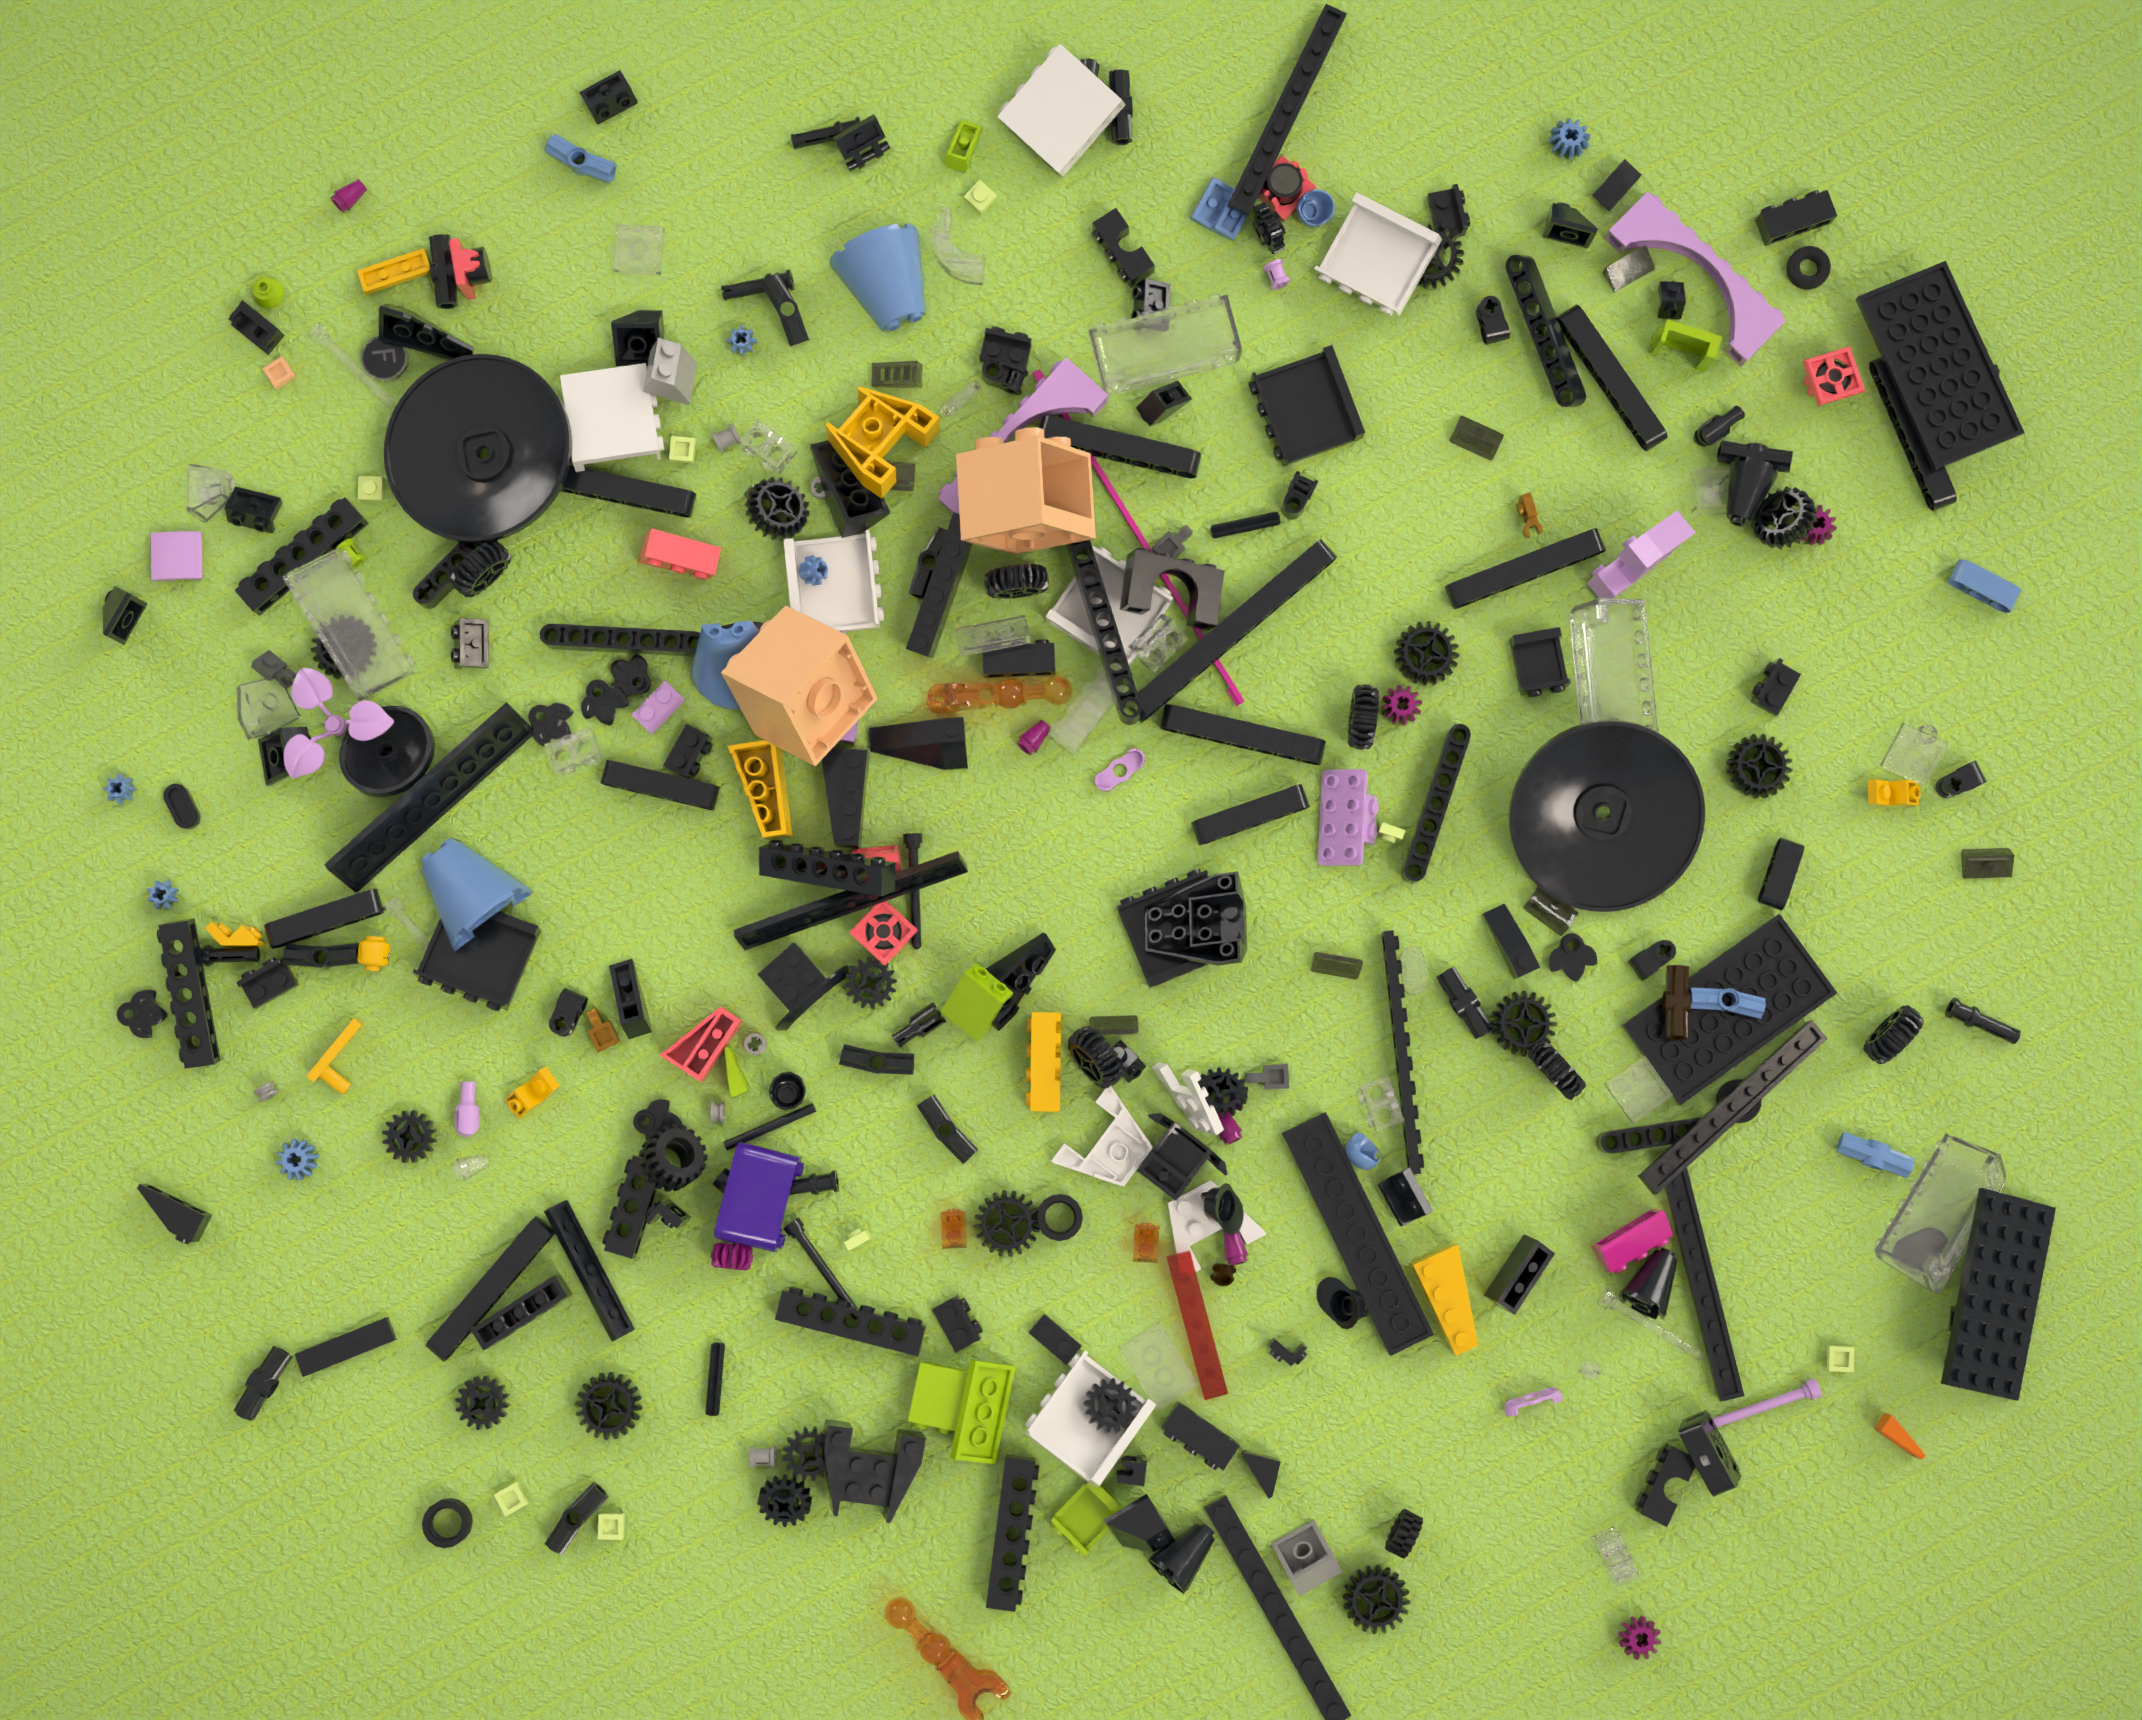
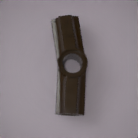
M1667 965L1666 991L1663 992L1662 1011L1665 1013V1038L1669 1040L1679 1041L1688 1038V1014L1691 1007V995L1688 992L1689 966Z

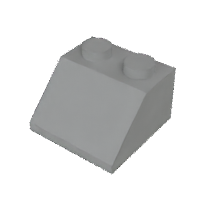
M658 338L650 351L643 392L689 406L697 363L681 344Z
M1314 1520L1271 1544L1299 1596L1343 1572Z

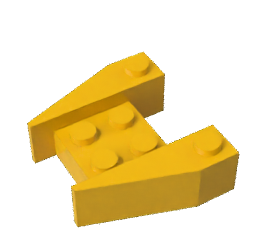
M859 386L857 392L860 405L839 429L830 423L826 424L827 440L860 483L880 498H883L896 483V468L882 458L903 434L926 448L940 431L939 417L920 404Z

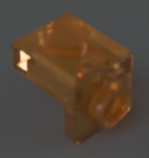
M959 1209L942 1211V1249L967 1248L965 1211H960Z
M1152 1223L1135 1225L1134 1262L1157 1263L1160 1226H1155Z

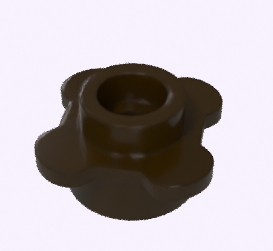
M1219 1263L1212 1266L1213 1273L1210 1275V1279L1216 1285L1228 1286L1234 1281L1235 1266Z

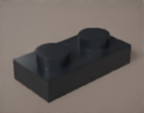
M1045 1313L1029 1331L1031 1336L1065 1365L1082 1347L1079 1342Z

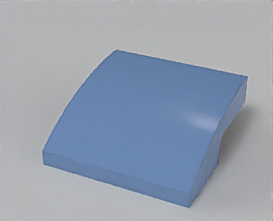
M1213 177L1208 183L1190 219L1204 228L1234 241L1247 216L1227 207L1235 188L1233 189L1216 177Z

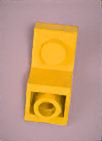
M1868 780V804L1877 806H1919L1921 791L1918 782L1910 780Z
M211 922L205 927L222 946L263 947L266 944L262 940L263 934L255 926L242 925L234 933L223 922L221 924Z
M544 1067L527 1083L515 1089L505 1099V1102L516 1117L521 1119L549 1098L560 1085L547 1067Z

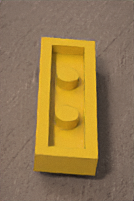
M423 248L357 270L363 291L368 295L430 274V261L427 251Z

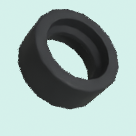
M1064 1194L1052 1195L1046 1198L1039 1206L1036 1216L1039 1220L1037 1224L1042 1234L1056 1241L1068 1240L1075 1236L1081 1228L1083 1221L1082 1209L1078 1202ZM1055 1203L1067 1204L1074 1212V1222L1066 1231H1053L1046 1223V1211Z
M453 1498L442 1499L430 1506L424 1514L422 1521L423 1534L436 1547H454L466 1539L471 1532L472 1514L467 1505L460 1500ZM446 1508L458 1512L462 1521L458 1534L450 1538L441 1537L433 1527L434 1516L438 1511Z

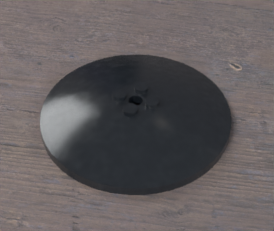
M472 354L457 357L435 366L419 377L407 389L396 405L389 420L384 442V464L387 479L396 500L404 511L414 521L435 535L463 543L497 541L514 535L530 526L541 517L558 496L566 480L572 456L571 426L564 405L557 393L538 373L528 366L507 357L491 354ZM484 448H489V456L485 459H480V451Z
M1598 720L1571 727L1548 740L1534 753L1522 769L1514 786L1509 806L1511 842L1516 856L1528 876L1538 887L1554 899L1578 909L1596 912L1630 909L1656 898L1670 888L1684 874L1696 855L1705 824L1703 790L1696 771L1688 758L1676 745L1657 731L1623 720ZM1600 807H1608L1609 814L1606 818L1597 817V811Z

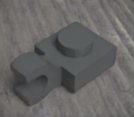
M1187 525L1181 528L1174 536L1168 531L1152 547V550L1156 554H1170L1173 556L1172 558L1176 559L1185 551L1182 543L1193 534V531Z
M270 650L253 660L251 668L270 682L272 679H275L285 689L293 685L291 680L296 677V674L291 669H286L287 664Z
M1288 1064L1262 1065V1073L1245 1074L1246 1083L1263 1082L1264 1090L1289 1088Z

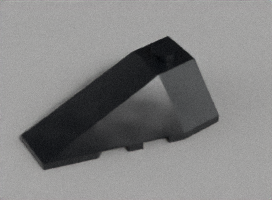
M828 440L810 445L833 520L842 538L864 533L890 514L884 497L880 498L860 483Z
M964 717L933 719L869 728L870 751L872 753L903 759L941 770L968 769Z
M1041 933L986 968L992 976L1005 984L1013 992V995L1003 1004L992 1022L996 1030L1000 1031L1016 1015L1020 1009L1017 1005L1024 994L1028 995L1032 988L1029 986L1035 976L1043 972L1056 951L1046 933Z

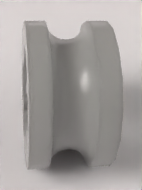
M817 477L811 483V491L814 497L824 500L826 499L825 492L817 493L818 489L816 486L822 485L820 477Z
M752 1033L745 1038L744 1048L749 1054L760 1055L766 1050L767 1041L761 1034ZM754 1037H757L758 1041L760 1039L762 1041V1045L758 1046L759 1050L757 1051L749 1047Z
M273 1081L254 1091L255 1095H259V1103L265 1102L279 1094V1090L274 1089L275 1083Z
M716 1102L711 1103V1123L720 1121V1123L725 1122V1102L716 1104Z

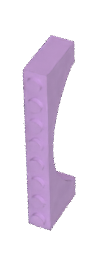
M1647 192L1608 231L1604 239L1620 254L1625 250L1636 248L1664 249L1683 255L1701 266L1719 287L1727 306L1730 335L1728 347L1724 351L1742 367L1784 324L1786 320L1783 318V314L1777 308H1772L1760 292L1754 291L1743 276L1737 275L1726 260L1720 259L1709 244L1703 243L1698 239L1697 234L1692 228L1682 224L1675 212L1667 210L1662 205L1663 203L1659 197Z
M1066 357L1062 362L1059 360L1051 369V375L1047 379L1042 378L1035 386L1036 391L1030 397L1027 395L1020 402V409L1015 414L1010 413L1003 421L1004 426L999 432L995 430L989 437H999L1004 439V443H1007L1015 435V431L1042 419V416L1084 413L1090 414L1094 418L1109 401V395ZM956 472V479L951 484H945L939 491L940 496L938 497L939 502L952 514L953 512L959 514Z

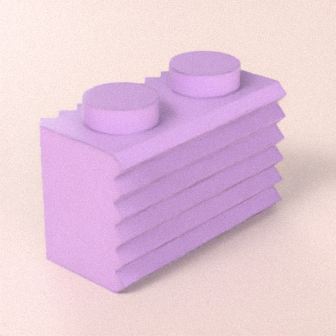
M663 681V685H659V688H656V692H653V695H649V699H646V702H642V705H639V709H636V712H632V716L653 734L685 699L671 685Z

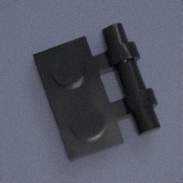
M874 114L833 137L844 160L853 157L851 161L846 163L850 172L856 168L861 169L865 167V163L875 157L879 159L884 156V152L891 149L887 141L878 143V141L886 136ZM871 146L870 150L860 154L861 151Z

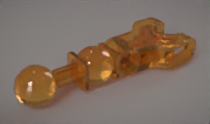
M1058 675L1048 678L1044 684L1025 686V680L1018 682L1015 679L1002 680L999 684L996 682L994 685L990 683H943L931 686L928 691L926 705L929 711L936 714L989 708L994 704L995 707L1000 705L1007 709H1013L1021 704L1025 706L1026 700L1046 699L1052 705L1059 706L1070 700L1073 688L1067 678ZM983 690H988L993 697L989 701H984L980 698L979 693ZM935 697H943L944 701H937Z
M897 1597L888 1602L884 1611L887 1623L895 1629L905 1628L917 1641L915 1649L920 1651L923 1660L935 1665V1669L958 1693V1709L967 1720H984L983 1712L976 1704V1700L981 1694L992 1693L1000 1700H1006L1011 1695L1010 1687L994 1670L975 1669L954 1647L950 1646L947 1637L941 1633H935L934 1627L927 1630L915 1618V1606L910 1600L904 1597Z

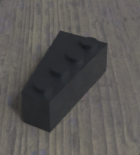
M833 747L822 759L833 840L836 847L861 848L870 757L868 750Z

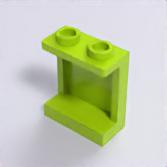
M1667 319L1663 326H1658L1656 333H1653L1649 346L1653 348L1650 355L1655 356L1663 345L1699 356L1696 370L1705 372L1716 359L1722 336Z
M975 963L964 972L942 1008L941 1013L978 1042L990 1032L994 1026L992 1024L1003 1004L1013 995V992L1005 984L992 976L985 968Z
M921 1360L908 1422H913L912 1426L920 1429H927V1426L937 1427V1432L951 1434V1431H955L968 1370Z
M1086 1481L1051 1517V1522L1053 1523L1051 1528L1060 1537L1065 1535L1071 1541L1068 1545L1075 1553L1079 1555L1082 1552L1086 1556L1090 1549L1110 1530L1104 1519L1121 1510L1124 1506L1102 1484L1095 1488Z

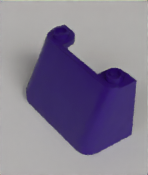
M739 1142L735 1150L718 1214L714 1238L778 1253V1249H782L786 1235L782 1234L781 1225L792 1183L797 1177H801L804 1169V1163L801 1162L802 1157Z

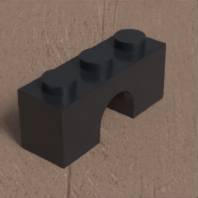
M1117 208L1092 222L1093 232H1091L1093 239L1098 245L1102 244L1106 250L1104 254L1110 264L1114 263L1118 268L1117 274L1123 283L1127 282L1131 288L1154 273L1155 265L1142 246L1131 252L1125 251L1119 246L1120 240L1129 235V226Z
M1666 1443L1665 1447H1661L1657 1453L1656 1460L1658 1462L1655 1469H1651L1646 1477L1645 1482L1647 1486L1644 1492H1640L1636 1498L1635 1505L1637 1507L1635 1511L1668 1527L1678 1504L1667 1499L1665 1496V1483L1674 1477L1689 1482L1696 1466L1689 1454Z

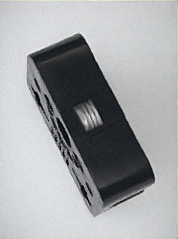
M1704 1410L1683 1419L1678 1430L1679 1435L1711 1495L1715 1497L1736 1488L1741 1479L1740 1469L1710 1413Z

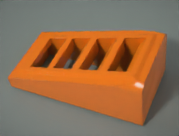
M1887 1413L1882 1415L1874 1427L1875 1430L1914 1458L1924 1459L1926 1455L1894 1416Z

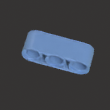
M1964 559L1958 560L1947 581L1954 588L2004 613L2011 612L2021 593V589L2013 583Z

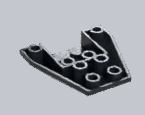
M1238 871L1212 875L1145 906V951L1147 953L1216 966L1242 963L1247 951L1246 903Z

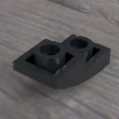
M1624 159L1592 196L1610 211L1642 174Z

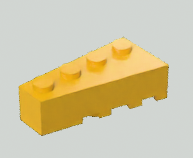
M766 740L729 745L730 754L733 756L735 767L743 782L745 793L751 803L752 811L762 837L768 840L793 837L782 749Z
M1032 1012L1031 1019H1027V1033H1031V1043H1027V1058H1031V1067H1026V1082H1031V1092H1026V1106H1030V1111L1060 1112L1061 1013Z
M1453 1243L1411 1263L1410 1265L1452 1354L1457 1356L1479 1346L1458 1244Z

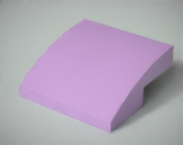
M200 531L150 533L151 581L202 580V536Z

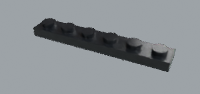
M568 1200L545 1210L544 1213L611 1341L613 1342L634 1331L635 1328Z

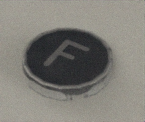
M379 336L370 339L363 347L360 361L364 371L371 378L378 382L389 383L398 380L404 371L407 370L409 354L406 347L381 341Z

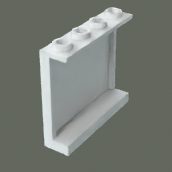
M1059 44L1058 47H1053L1048 52L1047 59L1042 65L1034 68L1028 82L1021 84L1017 88L1015 97L1001 107L1000 114L997 117L1063 177L1123 109L1125 103L1064 46Z
M1356 192L1352 199L1354 206L1320 267L1315 266L1314 269L1319 274L1318 278L1323 282L1331 284L1333 281L1339 285L1338 289L1349 295L1352 292L1360 295L1358 299L1368 305L1372 303L1379 305V310L1389 316H1392L1393 313L1400 316L1442 239L1438 233Z
M646 363L560 375L564 406L571 426L572 462L576 472L585 471L584 464L656 454L657 459L661 460L660 451L664 450L662 436L657 435V429H661L659 414L654 415L653 409L658 407L656 395L643 392L647 372Z
M866 530V534L852 535L844 538L840 536L804 541H794L793 538L784 539L790 608L840 632L844 630L845 632L881 628L880 621H884L883 607L878 606V598L882 597L881 584H876L875 577L876 574H879L878 560L873 558V551H877L876 537H871L869 530ZM814 555L815 558L822 557V560L826 562L828 574L826 579H821V585L812 586V584H805V581L800 578L799 566L801 562H806L805 557Z
M1093 546L1095 558L1130 667L1172 604L1173 597L1170 596L1171 592L1165 587L1153 586L1151 608L1148 612L1139 615L1120 610L1126 562L1123 560L1116 561L1110 557L1112 554L1105 548L1099 547L1098 549ZM1075 576L1054 608L1050 609L1046 615V622L1100 656ZM1092 576L1083 578L1086 582H1093L1095 580ZM1097 597L1092 598L1090 600L1093 604H1099L1102 602V600ZM1100 619L1097 621V624L1100 626H1106L1109 624L1108 621L1104 619ZM1107 641L1104 643V646L1107 648H1113L1116 646L1115 643L1111 641ZM1113 663V664H1112V665H1114L1115 667H1117L1118 669H1122V668H1123V667H1122L1120 664H1118V663Z
M1084 1351L1081 1355L1075 1354L1068 1364L1071 1367L1066 1375L1062 1373L1056 1380L1054 1386L1057 1388L1052 1395L1047 1393L1039 1404L1043 1408L1038 1415L1033 1413L1027 1420L1025 1426L1028 1429L1024 1434L1096 1488L1103 1482L1156 1404L1150 1399H1143L1131 1390L1129 1396L1137 1398L1132 1402V1405L1137 1407L1136 1411L1131 1412L1135 1417L1134 1420H1126L1129 1426L1123 1428L1120 1425V1431L1117 1433L1111 1428L1110 1433L1107 1434L1105 1433V1427L1097 1431V1423L1089 1424L1088 1421L1092 1417L1084 1415V1412L1089 1408L1083 1405V1402L1090 1399L1085 1394L1087 1391L1094 1392L1092 1385L1095 1383L1101 1387L1100 1381L1102 1379H1105L1107 1384H1109L1110 1379L1115 1378L1116 1385L1121 1381L1087 1356L1088 1352ZM1124 1384V1386H1123V1388H1124L1125 1390H1126L1127 1388H1129V1387H1127L1125 1384ZM1110 1389L1105 1390V1391H1107L1109 1394H1114V1395H1117V1394H1118V1392L1115 1391V1390H1110ZM1095 1399L1094 1403L1095 1411L1098 1410L1099 1402L1097 1399ZM1123 1401L1122 1411L1125 1413L1126 1405L1125 1401ZM1109 1402L1106 1409H1113L1114 1402ZM1111 1417L1102 1418L1106 1422H1115Z

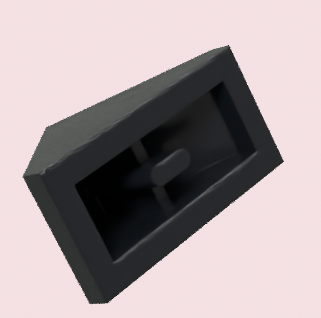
M1246 1450L1241 1452L1268 1499L1271 1498L1276 1485L1281 1463L1280 1459Z

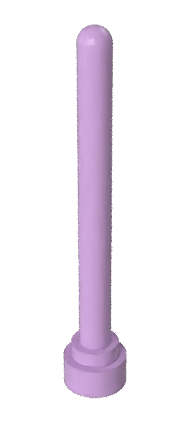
M1813 1378L1804 1381V1384L1799 1389L1715 1417L1713 1420L1716 1426L1720 1427L1804 1397L1814 1400L1822 1397V1393L1816 1379Z

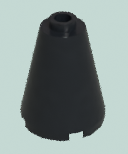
M1739 456L1733 458L1730 464L1726 517L1730 520L1731 524L1742 527L1744 524L1751 522L1777 479L1779 470L1773 471L1772 464L1753 457H1747L1746 461H1739Z
M1665 1248L1655 1250L1620 1292L1619 1299L1624 1304L1626 1301L1630 1302L1632 1310L1646 1317L1657 1319L1659 1315L1661 1320H1664L1667 1314L1677 1266L1675 1254Z
M1196 1523L1169 1542L1166 1547L1151 1555L1148 1562L1160 1576L1163 1575L1172 1587L1184 1594L1189 1590L1215 1541L1212 1536L1214 1531L1205 1523L1202 1525Z

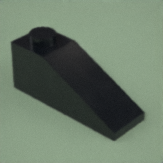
M1505 904L1483 913V917L1513 979L1540 968L1529 943Z
M633 959L609 965L620 1024L628 1039L652 1033L648 1010Z
M148 1183L138 1185L137 1189L167 1230L176 1235V1240L184 1244L200 1241L212 1217L211 1214Z

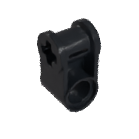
M1494 296L1485 297L1476 309V316L1484 344L1489 345L1509 339L1510 330L1501 302ZM1485 306H1487L1488 309H1492L1493 311L1490 313L1489 310H1485L1484 308Z
M988 359L984 362L982 366V379L986 384L1013 395H1021L1023 380L1029 374L1026 369L997 359ZM989 368H995L999 373L992 377L986 371Z
M1299 471L1295 473L1282 504L1281 510L1284 517L1291 520L1300 517L1318 484V480L1312 481L1300 475ZM1295 502L1298 504L1299 509L1291 510L1288 508L1287 503Z
M1975 760L1956 769L1955 772L1940 778L1936 783L1935 789L1942 798H1951L1986 783L1987 780ZM1950 783L1953 785L1951 789L1948 787Z
M1661 940L1646 950H1642L1627 962L1640 980L1644 981L1675 957L1676 947L1669 940ZM1660 947H1667L1668 950L1665 952L1667 956L1659 955Z
M564 988L549 1020L551 1031L563 1037L571 1035L586 1008L588 997ZM558 1022L566 1023V1028L559 1027Z

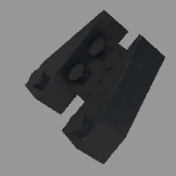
M825 1419L821 1447L830 1507L833 1515L838 1517L840 1501L884 1506L883 1517L886 1523H891L922 1464L926 1442L925 1436L922 1432L898 1429L894 1453L850 1448L853 1431L850 1422Z

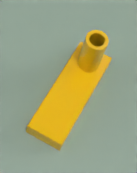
M356 1017L350 1022L308 1073L307 1077L315 1082L320 1078L341 1095L348 1090L352 1084L329 1066L364 1025L360 1019Z

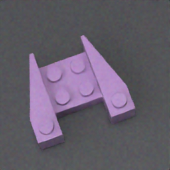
M1677 510L1639 538L1632 536L1622 544L1625 549L1618 554L1619 558L1607 567L1602 564L1591 573L1594 577L1587 584L1602 603L1606 605L1671 555L1677 547L1696 532Z

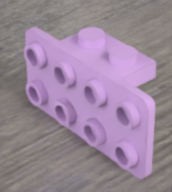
M1324 770L1322 773L1318 842L1319 865L1360 866L1363 863L1364 844L1375 845V838L1378 832L1376 814L1378 813L1379 805L1376 796L1366 794V770Z

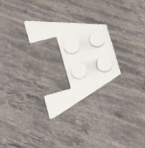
M1158 1062L1151 1067L1177 1105L1187 1116V1121L1194 1130L1218 1135L1224 1130L1214 1106L1211 1105L1209 1107L1205 1100L1208 1093L1205 1087L1200 1088L1198 1081L1201 1079L1198 1071L1188 1069L1181 1074L1188 1086L1186 1087L1178 1083L1168 1064Z
M1110 1086L1103 1091L1095 1103L1113 1115L1115 1119L1087 1157L1083 1158L1064 1143L1052 1159V1162L1124 1187L1153 1147Z
M1212 1180L1181 1195L1177 1201L1172 1200L1168 1202L1181 1279L1201 1270L1190 1246L1222 1229L1219 1223L1208 1219L1204 1214V1203L1201 1199V1193L1218 1187ZM1244 1212L1243 1223L1239 1232L1247 1245L1266 1235V1233Z

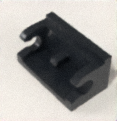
M241 300L239 306L229 317V320L232 322L231 326L267 355L272 352L285 336L277 327L243 300Z
M1129 1455L1121 1457V1460L1124 1461L1122 1466L1125 1469L1117 1470V1483L1144 1486L1147 1467L1146 1455H1141V1457Z

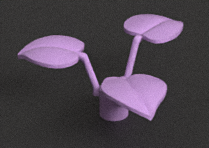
M302 668L298 671L292 685V699L297 706L306 710H311L318 705L327 715L324 723L327 732L314 736L310 740L302 734L292 737L284 750L286 770L293 779L317 771L324 763L325 752L321 745L314 743L316 740L325 737L330 738L332 735L337 737L344 736L348 729L350 736L356 740H372L385 733L393 725L394 720L379 705L367 700L360 701L351 708L349 712L350 719L348 720L333 715L322 704V702L330 700L333 696V688L326 676L314 669Z

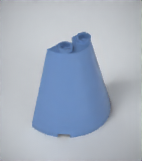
M892 224L868 231L845 243V250L841 253L839 250L835 251L830 258L831 268L881 331L896 330L901 326L900 322L909 320L910 323H914L926 315L919 233L917 228L911 224H905V228H899L898 224Z
M752 621L734 622V625L729 629H723L719 623L702 625L691 673L698 692L716 706L727 709H740L721 672L726 668L730 658L740 653L759 633V629Z
M453 838L446 840L437 852H431L421 860L424 864L421 869L454 951L475 936L472 931L506 905L511 903L515 907L533 894L529 887L462 842L454 841Z

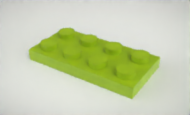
M970 1359L950 1458L961 1461L996 1464L1015 1366Z

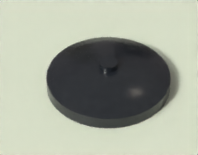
M402 706L381 707L394 720V723L385 733L372 740L359 741L350 736L349 730L346 732L339 752L340 767L347 781L363 794L373 797H389L400 794L411 788L428 771L435 752L434 736L427 722L418 713Z

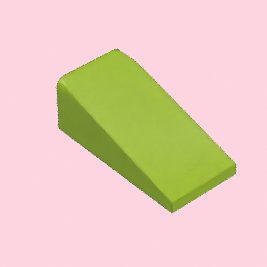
M964 120L960 121L945 154L944 165L946 167L963 173L967 172L983 127Z
M727 1046L724 1049L730 1098H736L750 1092L751 1089L733 1047Z

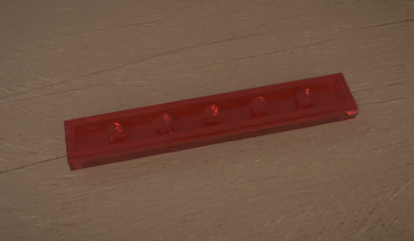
M1188 1250L1166 1256L1204 1400L1226 1395L1228 1391L1191 1252Z

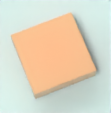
M283 356L262 368L277 390L297 377Z

